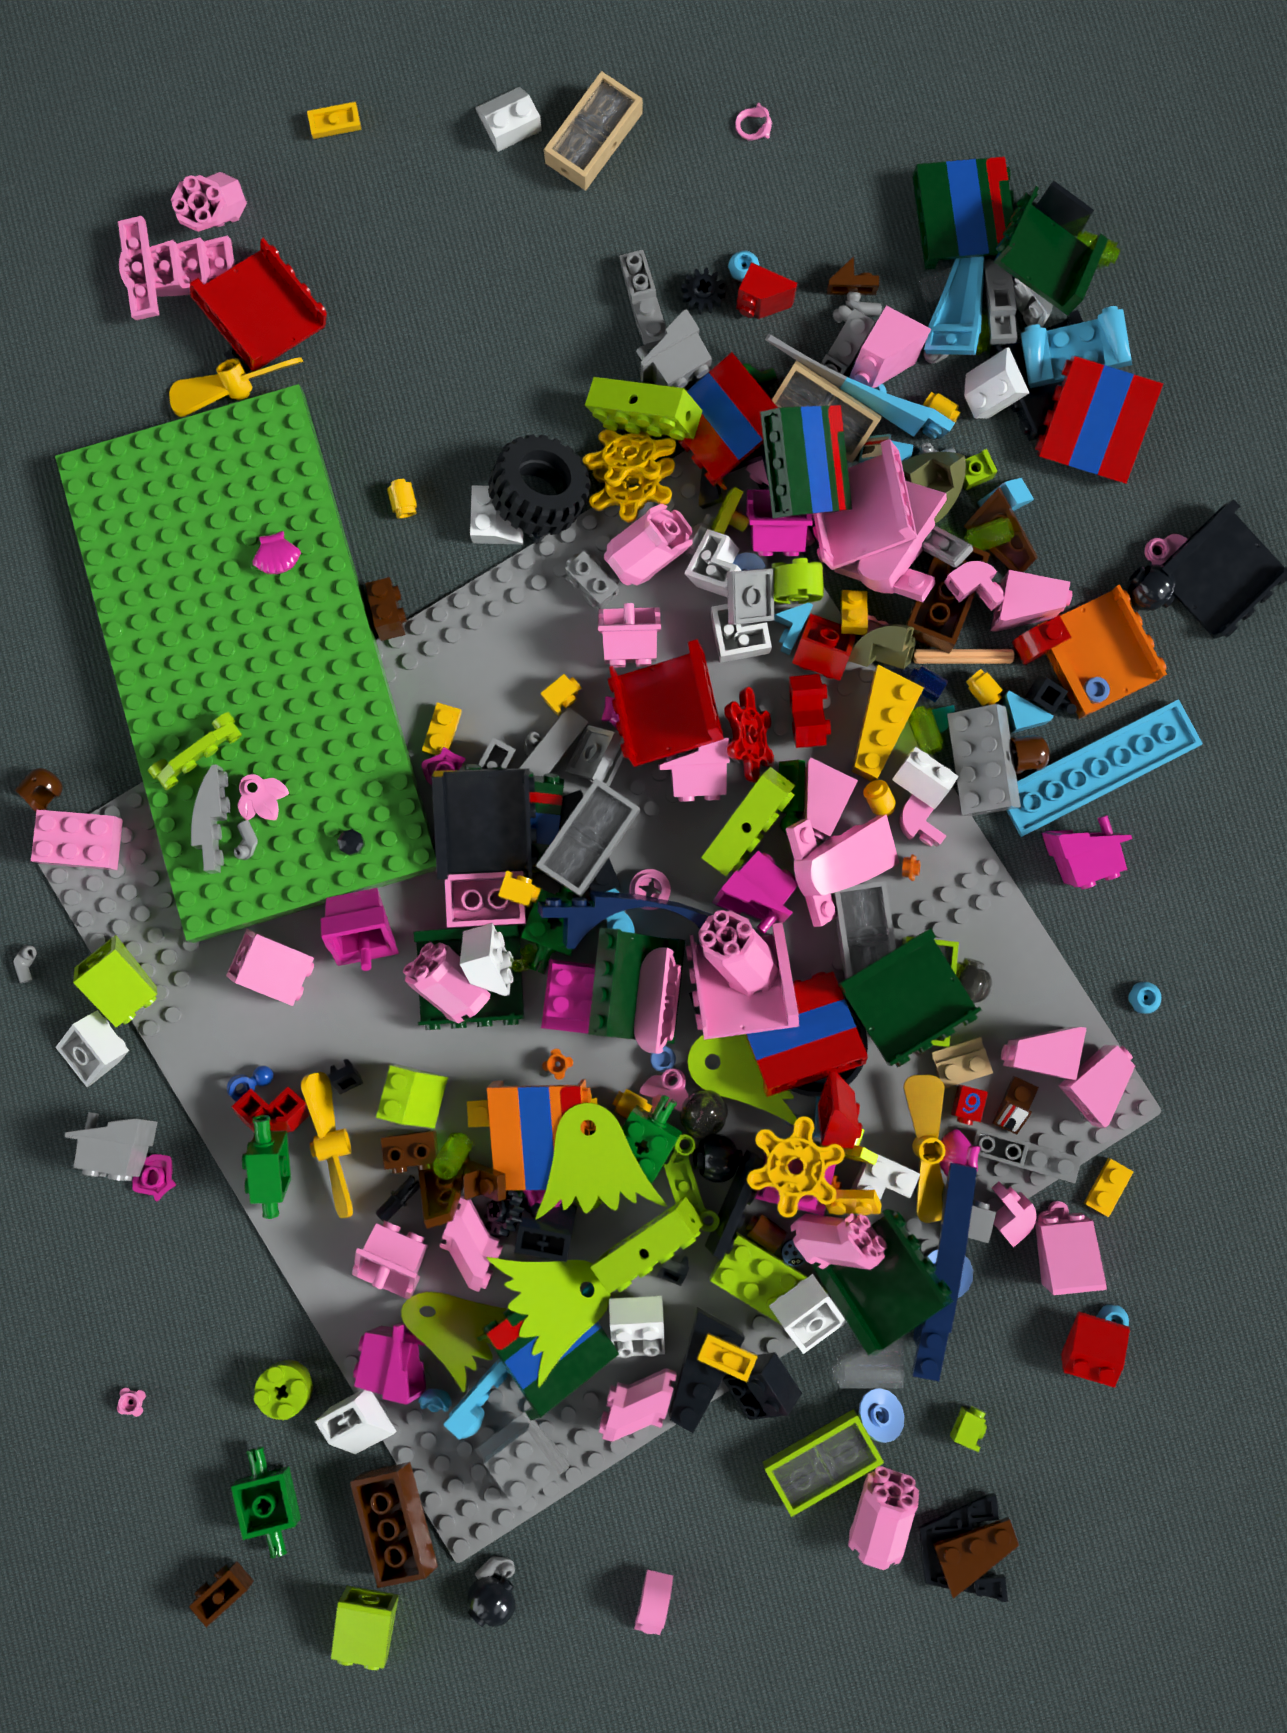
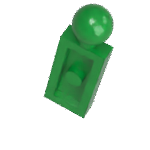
M799 759L779 762V773L795 785L791 791L795 794L782 812L778 810V813H786V816L780 823L781 830L785 834H787V827L800 821L796 816V812H804L805 761Z

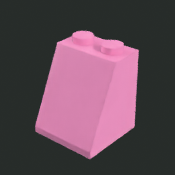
M886 306L863 344L849 378L872 388L878 387L916 363L931 329Z
M1009 570L999 582L1005 598L994 609L990 631L997 632L1053 619L1060 612H1063L1066 606L1070 605L1072 599V591L1069 590L1070 582Z
M810 758L805 766L803 819H810L815 840L817 843H820L821 840L825 842L831 837L858 780Z
M246 929L226 976L236 984L293 1006L294 1002L299 1001L304 990L302 984L305 977H309L313 971L314 963L312 961L314 958L257 932Z
M1067 1027L1008 1040L1007 1045H1003L1001 1060H1004L1003 1066L1062 1079L1076 1080L1086 1028Z
M1104 1045L1079 1067L1076 1080L1065 1079L1058 1086L1092 1126L1106 1128L1111 1122L1135 1068L1131 1061L1133 1057L1123 1046L1119 1048L1118 1045Z
M1073 1213L1068 1215V1219H1058V1216L1042 1217L1043 1221L1035 1222L1041 1284L1053 1295L1107 1290L1093 1220L1084 1216L1083 1213Z

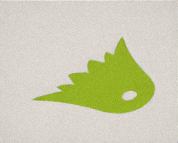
M746 1034L705 1040L704 1035H702L692 1045L688 1055V1069L691 1077L701 1088L710 1093L755 1106L794 1125L797 1118L783 1101V1099H794V1096L787 1090L766 1097L763 1089L764 1081ZM710 1054H716L721 1061L720 1066L715 1070H711L705 1065V1059Z
M582 1103L570 1108L563 1115L557 1127L553 1162L547 1188L535 1219L546 1214L561 1199L563 1210H566L572 1204L575 1196L584 1213H588L592 1209L598 1196L609 1208L616 1211L619 1205L620 1192L633 1203H637L635 1193L637 1192L646 1199L667 1207L664 1200L656 1192L642 1171L619 1122L609 1110L597 1104ZM585 1120L593 1121L596 1125L595 1133L592 1135L583 1134L580 1129L581 1123Z
M487 1257L496 1268L513 1278V1280L504 1283V1285L511 1290L521 1292L508 1305L510 1310L528 1315L521 1326L519 1337L539 1336L533 1347L532 1355L543 1352L538 1376V1387H540L565 1352L604 1315L608 1308L611 1294H608L590 1268L593 1263L585 1260L520 1262ZM583 1282H590L594 1286V1294L591 1297H584L581 1294L580 1286Z
M424 1292L406 1300L401 1309V1317L406 1327L436 1355L454 1377L461 1390L465 1392V1366L476 1370V1363L472 1356L493 1360L492 1352L486 1344L490 1343L488 1339L478 1341L477 1338L484 1333L482 1328L494 1319L499 1322L503 1319L504 1315L502 1313L507 1308L477 1303L445 1293ZM424 1306H430L435 1309V1314L431 1317H424L420 1314V1309Z

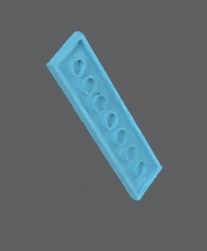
M1178 699L1050 764L1044 769L1017 781L1021 808L1006 811L1020 837L1197 748L1203 743Z

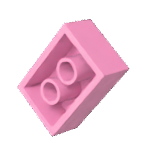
M36 810L31 861L46 865L118 870L123 819L109 815Z
M523 871L512 872V878L514 879L517 878V875L525 877ZM506 872L449 875L448 879L445 880L447 928L449 929L475 928L493 923L494 926L526 925L527 906L498 896Z

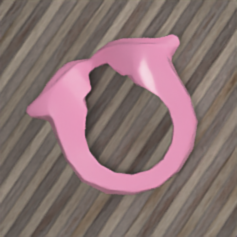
M757 103L755 108L741 111L736 119L738 134L748 141L757 140L762 137L769 139L772 124L769 111L761 106L760 103ZM746 117H766V122L762 128L754 134H746L740 127L741 121Z

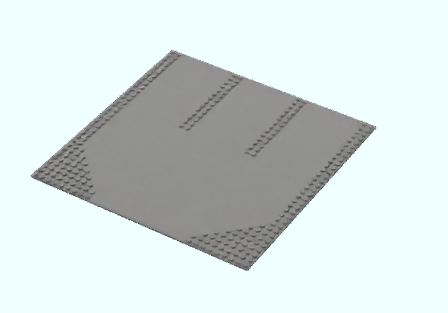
M690 450L688 453L684 451L672 458L675 463L674 472L663 478L659 483L662 486L669 487L672 491L671 500L666 504L668 507L665 510L672 512L675 509L679 511L689 525L693 527L695 524L702 523L706 514L716 518L723 502L704 510L699 507L702 469L691 459L694 453ZM746 467L728 473L722 478L727 489L724 491L721 488L724 500L727 492L734 487L744 491L735 511L747 517V489L760 488L749 477L750 472L746 470ZM636 483V484H634V485H629V486L627 487V489H628L629 487H634V486H636V485L639 486V484ZM655 502L645 503L644 508L638 510L635 521L641 518L650 508L660 504ZM609 506L602 511L590 508L579 515L576 521L565 531H560V533L550 535L549 533L539 543L531 544L408 619L407 622L403 623L406 635L381 641L380 638L376 639L434 843L432 785L426 781L421 764L424 760L434 757V755L422 752V748L437 702L462 710L450 749L454 754L466 758L462 767H465L466 764L478 765L492 738H495L516 749L506 769H519L527 759L524 746L525 737L534 731L540 734L542 741L566 711L563 706L561 708L562 714L558 717L541 697V692L563 674L568 679L573 677L582 688L578 691V695L575 696L577 700L569 708L589 722L588 725L619 734L610 721H602L605 709V696L614 698L615 695L614 692H611L607 680L611 677L610 664H605L603 634H599L598 631L599 608L596 605L594 607L590 606L583 598L585 593L579 587L574 589L566 580V562L574 554L580 555L583 551L589 556L593 554L601 562L600 568L606 574L608 572L612 573L619 581L617 585L619 587V594L603 609L624 608L626 603H633L634 608L660 607L661 629L660 632H657L656 662H651V665L689 654L688 642L698 639L705 654L723 737L729 738V744L732 741L733 734L729 720L725 716L724 708L732 701H736L740 706L739 692L745 687H751L755 695V707L758 713L766 710L771 716V727L766 732V740L774 755V765L772 766L774 770L779 773L780 761L799 759L804 760L806 766L809 759L813 758L858 780L831 836L842 835L853 826L863 825L877 816L872 812L863 794L864 788L871 781L851 772L872 677L876 668L873 662L868 667L848 661L840 681L826 678L820 673L804 670L798 665L793 664L792 661L808 621L807 618L790 655L780 651L783 644L779 642L784 629L790 630L789 627L774 620L741 624V627L767 622L772 646L770 654L720 663L710 612L712 606L728 604V598L698 588L684 573L692 559L686 557L683 552L657 572L650 580L638 586L623 584L605 561L604 553L607 551V544L635 522L628 523L620 517V506ZM748 523L743 532L728 524L724 535L729 536L740 549L738 554L748 552L759 556L758 552L753 551L751 547L750 524ZM773 552V556H759L762 558L766 568H772L771 564L783 562L792 564V560L795 558H805L801 552H799V556H784L783 552ZM824 588V598L818 602L811 603L813 607L810 613L841 624V613ZM790 601V604L774 602V615L803 604H798V601ZM855 638V642H854L853 648H854V646L856 645V643L858 642V639H857V638ZM626 663L625 668L614 669L618 675H622L644 667H636V663ZM820 674L822 684L827 685V699H823V711L825 720L830 719L831 735H827V745L796 748L792 732L793 717L789 701V676ZM908 718L877 779L883 780L888 784L896 801L895 811L890 816H887L899 863L860 884L886 881L896 948L902 945V938L906 936L916 937L930 928L936 935V938H934L936 940L959 942L956 976L975 1006L980 1007L982 1011L976 1014L978 1018L966 1026L961 1023L954 1027L956 1032L950 1035L949 1046L981 1037L993 1071L992 1074L959 1084L988 1092L981 1122L973 1121L972 1126L957 1122L958 1116L951 1115L958 1084L944 1089L938 1139L941 1141L945 1135L958 1129L973 1145L977 1129L980 1128L1081 1157L1080 1165H1082L1161 1113V1108L1134 1068L1110 1124L1106 1128L1092 1126L1059 1088L1058 1085L1065 1079L1003 1066L1004 1060H1001L1003 1045H1007L1008 1040L1067 1027L1086 1028L1079 1067L1104 1045H1118L1119 1048L1121 1046L973 817L962 815L960 798L953 786L926 819L929 824L946 835V838L939 846L932 845L930 847L919 839L920 835L918 833L911 840L903 834L899 824V815L911 793L892 779L914 747L927 753L935 760ZM584 731L550 772L564 779L563 796L580 789L584 796L592 785L588 780L565 771ZM696 748L678 753L677 757L696 751ZM623 757L609 787L640 807V812L609 856L621 886L616 890L619 893L630 894L629 888L633 877L642 870L655 869L662 872L669 880L671 887L669 901L679 902L711 914L720 910L728 911L716 906L712 901L734 872L731 871L726 877L701 857L756 784L746 780L743 760L729 757L730 763H727V795H721V800H705L704 796H695V801L679 802L678 797L672 795L670 769H658L659 763L667 761L666 757L635 767L629 758L625 759ZM760 764V777L770 767H765ZM141 782L91 813L116 816L123 819L118 870L39 863L38 865L90 952H95L116 935L157 986L156 1000L149 1007H141L136 1011V1016L132 1019V1022L353 1392L357 1393L362 1389L354 1387L356 1378L353 1377V1371L356 1363L360 1360L361 1351H359L358 1347L362 1335L381 1325L393 1327L403 1322L401 1309L406 1300H408L383 1288L374 1287L372 1283L352 1275L357 1248H364L376 1223L382 1225L384 1223L378 1218L376 1211L391 1196L390 1192L392 1190L396 1191L407 1180L409 1175H413L415 1177L414 1180L419 1181L418 1166L407 1167V1172L392 1174L391 1169L384 1170L381 1138L436 1130L440 1161L433 1163V1165L469 1155L471 1161L493 1169L490 1126L468 1128L467 1101L488 1100L487 1087L493 1081H504V1086L578 1085L581 1079H586V1087L590 1088L592 1098L597 1097L598 1105L609 1110L622 1128L627 1118L614 1112L616 1106L612 1105L618 1092L624 1093L627 1088L647 1099V1103L652 1105L653 1098L640 1094V1089L651 1076L662 1075L664 1072H659L652 1067L650 1063L651 1053L644 1051L634 1039L541 1028L549 963L545 974L538 972L541 961L537 971L529 969L538 947L535 943L521 938L526 925L519 926L524 1019H518L519 1025H503L502 1020L493 1021V1026L477 1027V1022L467 1023V1028L451 1029V1024H441L440 1030H425V1025L419 1026V994L405 982L406 975L403 973V969L417 958V945L414 942L413 931L449 929L447 928L445 880H437V871L378 888L399 954L371 959L372 968L369 971L361 969V962L337 966L331 952L328 951L321 937V918L325 917L326 904L197 943L186 941L144 783ZM778 810L776 811L779 817L767 832L761 831L764 837L751 853L749 851L745 852L749 857L739 868L738 872L759 851L762 854L767 853L775 860V865L781 870L786 869L795 876L794 856L788 835L781 830L780 826L781 820L786 816V813H778ZM796 812L799 820L803 819V812ZM821 840L820 843H817V847L821 845L824 841ZM911 854H914L921 863L920 874L915 876L914 881L902 876L904 857H911ZM524 872L526 878L532 879V885L553 894L559 893L561 884L548 875L533 873L532 877H528V872ZM449 873V875H455V874H475V873ZM654 879L651 880L648 886H639V888L646 891V896L651 897L652 893L661 894L660 891L654 888ZM797 886L784 903V906L793 912L783 923L792 980L805 981L811 979L816 973H829L833 971L839 984L844 981L835 918L822 927H813L806 898L800 891L799 886ZM590 887L587 888L582 898H587L588 901H590V891H592ZM533 902L530 907H527V920L534 905ZM639 907L625 910V913L633 922L636 934L685 940L674 1044L666 1043L665 1046L671 1048L675 1053L676 1062L673 1068L681 1070L686 1076L684 1088L688 1093V1103L681 1112L673 1109L666 1123L682 1131V1134L692 1136L695 1141V1148H699L700 1141L710 1134H723L734 1141L737 1150H742L743 1156L746 1150H749L763 1158L764 1150L758 1147L755 1140L757 1133L760 1130L769 1129L778 1138L787 1139L792 1135L794 1127L787 1125L784 1119L765 1110L704 1090L694 1081L688 1069L690 1049L695 1041L703 1035V1029L697 1030L696 1014L689 995L690 992L697 991L696 983L691 984L689 968H694L693 961H688L686 946L691 945L690 935L694 936V942L697 945L700 944L698 937L700 929L688 918L667 909L644 910ZM745 913L740 914L749 919L752 928L759 936L773 934L772 925L763 934L757 929L761 920ZM559 918L549 920L553 930L557 926H562ZM604 919L581 939L571 957L555 952L552 953L550 959L596 965L600 928H607V920ZM246 929L257 932L314 958L312 961L314 963L313 971L309 977H305L302 987H304L302 996L299 1001L294 1002L293 1006L236 984L226 976ZM866 1031L868 1039L867 1061L858 1076L849 1084L855 1091L856 1103L860 1105L858 1122L862 1123L864 1133L859 1146L919 1173L920 1158L915 1155L912 1148L916 1134L903 1084L912 1075L929 1074L938 1077L930 1052L946 1047L932 1046L920 1054L917 1050L909 1055L910 1061L897 1068L895 1064L892 1066L887 1065ZM553 1049H559L565 1057L573 1059L572 1067L566 1070L565 1077L561 1080H557L554 1074L550 1071H544L542 1068L543 1062L549 1059ZM710 1054L706 1057L705 1065L707 1068L715 1070L720 1066L721 1061L716 1054ZM348 1059L361 1075L363 1084L343 1094H339L332 1084L331 1089L336 1130L345 1128L351 1144V1154L340 1156L339 1161L352 1202V1217L340 1218L334 1204L327 1160L319 1161L317 1157H312L310 1142L313 1141V1136L318 1134L310 1115L293 1132H287L291 1181L283 1202L278 1203L279 1216L273 1219L263 1218L262 1203L250 1204V1196L245 1193V1179L248 1177L247 1170L242 1168V1156L247 1152L248 1142L252 1141L255 1133L237 1117L231 1106L236 1101L227 1093L228 1081L233 1076L239 1074L250 1078L257 1067L268 1066L273 1071V1080L267 1086H255V1093L269 1105L281 1092L289 1087L305 1101L301 1090V1082L304 1076L323 1072L328 1076L332 1065H335L339 1070L345 1067L344 1060ZM556 1062L555 1065L559 1067L560 1062ZM399 1064L448 1077L435 1128L403 1125L376 1118L390 1065ZM1013 1076L1039 1087L1029 1109L1032 1111V1114L1017 1135L992 1124ZM678 1079L672 1080L671 1086L675 1085ZM243 1083L238 1084L236 1090H241ZM789 1090L794 1099H783V1101L788 1105L793 1114L808 1117L813 1121L816 1097L800 1095ZM596 1130L590 1131V1135L594 1134ZM812 1136L814 1144L820 1147L821 1138ZM686 1139L681 1140L679 1146L685 1149L689 1146V1141ZM673 1150L671 1151V1153H670L669 1157L667 1158L665 1164L669 1162ZM692 1152L689 1155V1160L703 1205L718 1215L735 1175L730 1180L722 1183H713L706 1180L700 1175V1170L694 1168ZM978 1155V1172L976 1174L973 1204L974 1200L990 1204L989 1209L997 1212L1004 1206V1203L992 1190L996 1183L1000 1182L1006 1189L1011 1186L1017 1194L1022 1192L1028 1199L1057 1181L1058 1178ZM844 1158L840 1163L836 1164L834 1175L839 1176V1182H842L841 1190H851L863 1162ZM664 1166L651 1185L664 1200L667 1207L656 1204L635 1192L637 1203H633L620 1193L619 1205L616 1211L609 1208L598 1196L592 1209L588 1213H584L575 1196L571 1205L577 1206L567 1260H585L594 1264L602 1253L676 1204ZM941 1170L944 1186H946L947 1177ZM918 1181L910 1198L885 1188L880 1199L882 1204L881 1213L866 1215L870 1225L884 1216L883 1211L885 1209L894 1210V1212L898 1211L907 1223L904 1227L910 1235L914 1234L920 1242L921 1248L919 1250L924 1257H927L933 1250L938 1249L941 1220L924 1223L916 1215ZM464 1187L461 1193L462 1196H464ZM419 1188L406 1202L407 1206H402L388 1221L401 1227L400 1233L407 1235L408 1232H413L424 1237L423 1243L428 1244L417 1273L420 1279L412 1296L424 1292H439L477 1303L508 1309L509 1303L521 1294V1292L511 1290L504 1285V1283L513 1280V1278L500 1271L491 1263L489 1269L494 1272L487 1288H481L479 1292L470 1289L450 1252L439 1247L440 1243L445 1240L442 1237L447 1223L426 1228ZM483 1195L470 1198L486 1226L489 1221L488 1218L484 1217L488 1209L487 1203H490L493 1199ZM524 1195L523 1200L519 1205L520 1207L524 1206L526 1195ZM754 1198L750 1205H746L743 1212L745 1215L743 1225L739 1230L736 1229L734 1234L737 1232L759 1245L747 1236L749 1230L745 1227L753 1215L758 1217L760 1214H763L788 1232L780 1247L773 1254L783 1260L781 1255L782 1246L786 1241L796 1236V1231L793 1230L791 1232L790 1226L805 1213H814L797 1210L794 1216L784 1217L777 1209L778 1204ZM825 1208L824 1216L843 1219L850 1215L829 1214L827 1208ZM706 1216L703 1219L705 1224H710L713 1221L712 1216ZM517 1223L515 1232L510 1231L508 1237L491 1234V1229L487 1228L489 1234L500 1239L499 1244L503 1245L499 1259L520 1262L558 1261L515 1253L520 1223ZM700 1228L701 1234L695 1238L696 1241L685 1249H682L680 1246L675 1251L673 1260L681 1263L684 1256L688 1257L689 1270L681 1286L657 1277L661 1266L659 1261L652 1267L653 1270L642 1278L637 1276L631 1281L632 1284L623 1291L618 1292L616 1289L610 1293L612 1299L662 1296L665 1354L630 1356L627 1358L615 1357L544 1416L535 1419L570 1464L569 1468L516 1509L486 1468L484 1461L475 1451V1448L531 1407L510 1373L507 1374V1378L498 1388L494 1385L490 1388L492 1392L481 1406L485 1416L478 1432L470 1437L459 1440L443 1425L449 1419V1413L498 1360L499 1356L490 1343L486 1344L492 1352L493 1360L472 1356L476 1363V1370L465 1366V1392L461 1390L454 1377L427 1346L419 1345L420 1361H424L426 1390L441 1389L447 1391L452 1401V1407H449L448 1412H444L442 1409L438 1412H431L428 1408L421 1409L420 1403H418L419 1398L406 1405L382 1399L383 1395L372 1392L396 1429L395 1434L383 1439V1442L396 1464L411 1463L422 1507L455 1562L460 1563L676 1425L670 1421L669 1413L697 1307L744 1333L745 1339L740 1348L756 1355L776 1352L780 1358L798 1347L782 1325L710 1281L709 1276L720 1259L713 1256L705 1247L710 1232H705ZM807 1261L800 1266H792L807 1276L813 1274L817 1281L824 1286L812 1265ZM586 1281V1282H583V1283L581 1284V1286H580V1292H581L590 1282H587V1281ZM828 1292L827 1295L829 1296V1298L831 1299V1301L834 1303V1305L836 1306V1308L839 1310V1308L837 1307L836 1303L834 1302V1300L832 1299L831 1295H830L829 1292ZM608 1305L606 1312L598 1322L611 1340ZM424 1306L420 1309V1314L424 1317H431L435 1314V1309L430 1306ZM665 1368L676 1371V1379L671 1384V1387H673L671 1400L661 1428L649 1425L613 1442L602 1439V1434L598 1433L603 1411L608 1412L610 1408L606 1404L611 1385L616 1386L617 1382L629 1385ZM723 1380L711 1402L729 1391Z

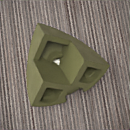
M930 452L902 461L905 481L946 493L947 501L935 516V524L949 512L960 494L966 470L964 455L954 452Z
M892 624L870 631L856 643L848 661L868 667L876 660L905 669L911 663L913 657L915 637H912L914 627Z

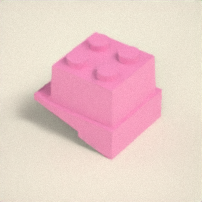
M626 603L624 608L598 610L599 634H603L605 664H610L614 668H625L626 663H636V667L651 666V662H656L657 632H660L661 629L660 607L634 608L633 603Z
M729 738L698 747L696 751L677 757V754L666 757L667 761L658 764L659 770L670 769L672 795L678 797L679 802L695 801V796H704L705 800H721V795H727V763H730L727 753Z
M384 1221L383 1225L376 1223L364 1248H357L352 1275L372 1283L374 1287L383 1288L401 1297L410 1299L420 1279L417 1273L428 1244L423 1243L424 1237L413 1232H408L407 1235L400 1233L401 1227L388 1221Z

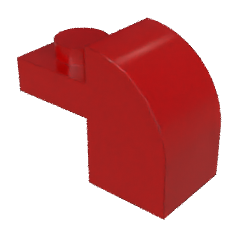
M1060 615L1038 627L1035 626L1014 639L1012 644L1023 665H1026L1047 654L1049 650L1070 640L1072 637Z

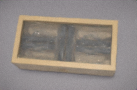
M601 71L544 148L545 164L586 191L642 115V98Z
M798 361L794 363L772 398V401L778 408L841 405L846 457L851 463L882 417Z

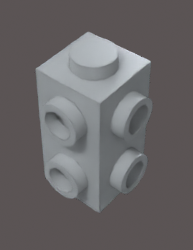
M585 551L580 555L576 553L566 562V580L574 589L579 587L585 593L583 598L590 606L594 607L596 605L599 609H603L619 594V587L617 586L619 581L612 573L608 572L606 574L600 568L602 564L593 554L589 556Z

